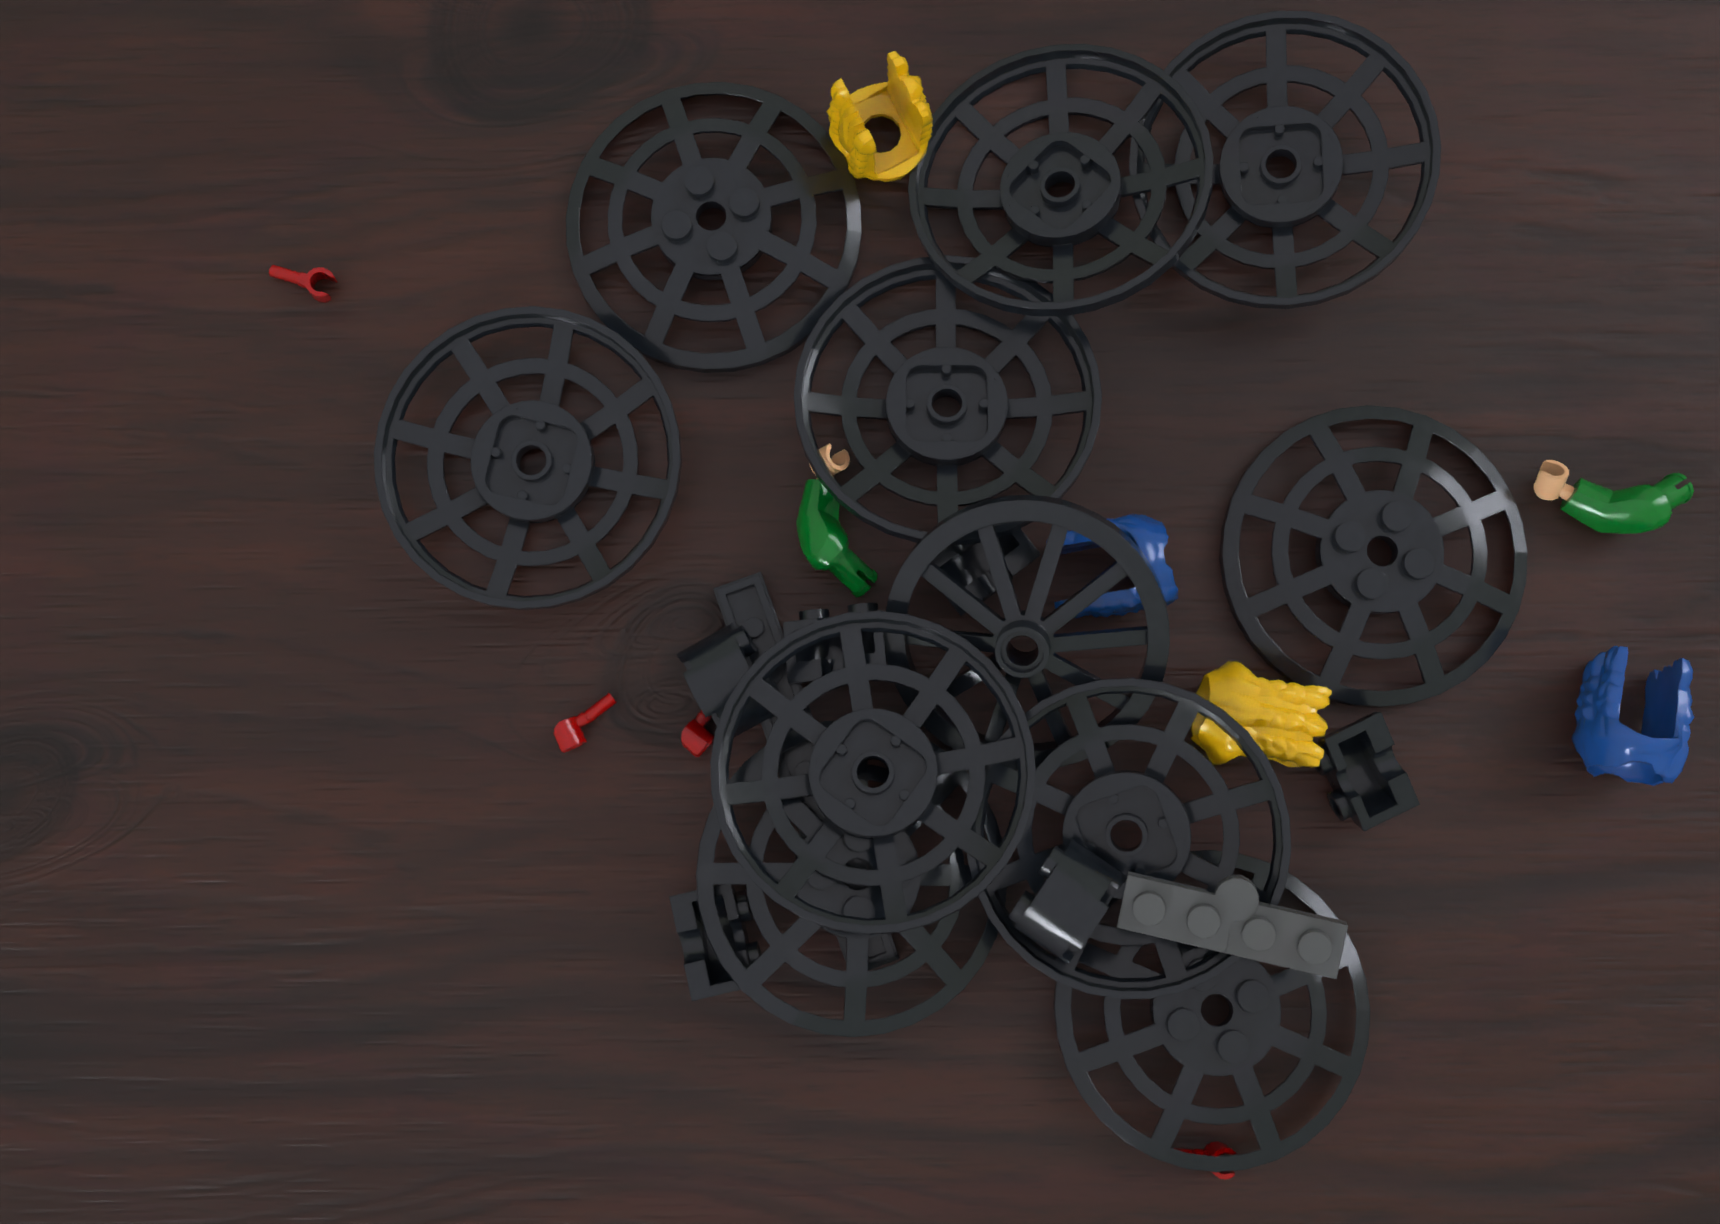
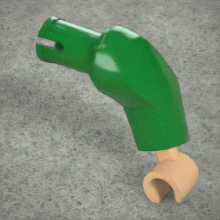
M829 443L820 448L819 452L832 475H835L849 466L850 457L848 451L843 449L830 458L831 444ZM818 478L808 479L805 483L796 521L801 549L815 570H829L855 597H860L871 588L865 581L868 579L871 583H875L878 573L848 548V535L839 522L840 504Z
M1545 460L1542 463L1534 483V492L1539 498L1555 500L1561 497L1563 500L1560 510L1597 532L1618 534L1643 533L1663 527L1669 522L1672 510L1688 502L1694 492L1691 482L1680 489L1675 487L1687 478L1680 473H1670L1653 486L1637 485L1615 491L1580 478L1571 486L1566 484L1569 469L1563 463L1555 460Z

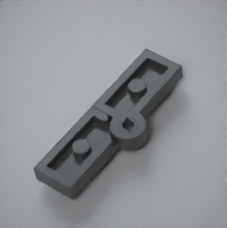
M1128 871L1117 928L1337 979L1348 924L1346 921L1260 902L1255 885L1242 875L1224 877L1217 883L1213 893L1203 888Z

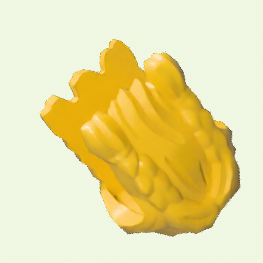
M897 51L887 54L888 82L869 85L858 89L852 94H849L842 78L835 81L831 87L832 101L829 104V109L826 111L830 122L829 135L835 147L844 155L848 164V170L857 179L868 178L872 181L879 180L883 182L900 180L920 164L926 154L928 141L932 136L933 118L929 103L926 102V96L923 94L924 88L921 85V78L909 75L908 63L905 57L900 56ZM882 116L892 119L896 123L901 137L898 145L891 151L878 153L876 152L874 139L864 124L871 118Z
M1228 661L1218 669L1204 675L1196 694L1222 708L1245 728L1267 756L1268 760L1277 761L1286 767L1304 766L1313 768L1319 766L1320 760L1324 755V749L1313 742V737L1324 736L1328 725L1317 713V710L1324 709L1329 705L1328 697L1332 694V690L1323 686H1303L1296 682L1285 683L1279 679L1269 681L1263 677H1256L1238 661ZM1197 713L1191 725V739L1205 750L1212 764L1221 765L1238 756L1246 757L1237 743L1213 721Z

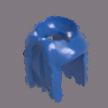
M1130 514L1115 519L1107 518V520L1129 536L1143 552L1161 584L1167 606L1177 600L1178 587L1174 582L1173 569L1166 563L1164 549L1169 538L1164 524L1146 515ZM1068 530L1061 554L1099 548L1101 546L1077 532ZM1133 587L1104 593L1074 618L1085 615H1092L1096 618L1099 616L1108 617L1110 615L1124 616L1130 612L1136 613L1144 610L1136 588ZM1066 600L1054 602L1055 609L1058 608L1061 604H1063Z
M1613 646L1606 652H1600L1585 666L1580 693L1576 700L1578 706L1574 714L1577 727L1571 738L1576 752L1580 754L1587 772L1592 774L1593 777L1605 773L1619 776L1626 782L1653 786L1664 782L1673 783L1683 771L1689 754L1687 741L1691 734L1690 723L1695 718L1690 708L1692 696L1689 686L1693 679V669L1689 660L1679 658L1674 661L1673 666H1664L1663 671L1654 669L1650 672L1645 686V708L1640 734L1619 721L1620 703L1628 660V647Z

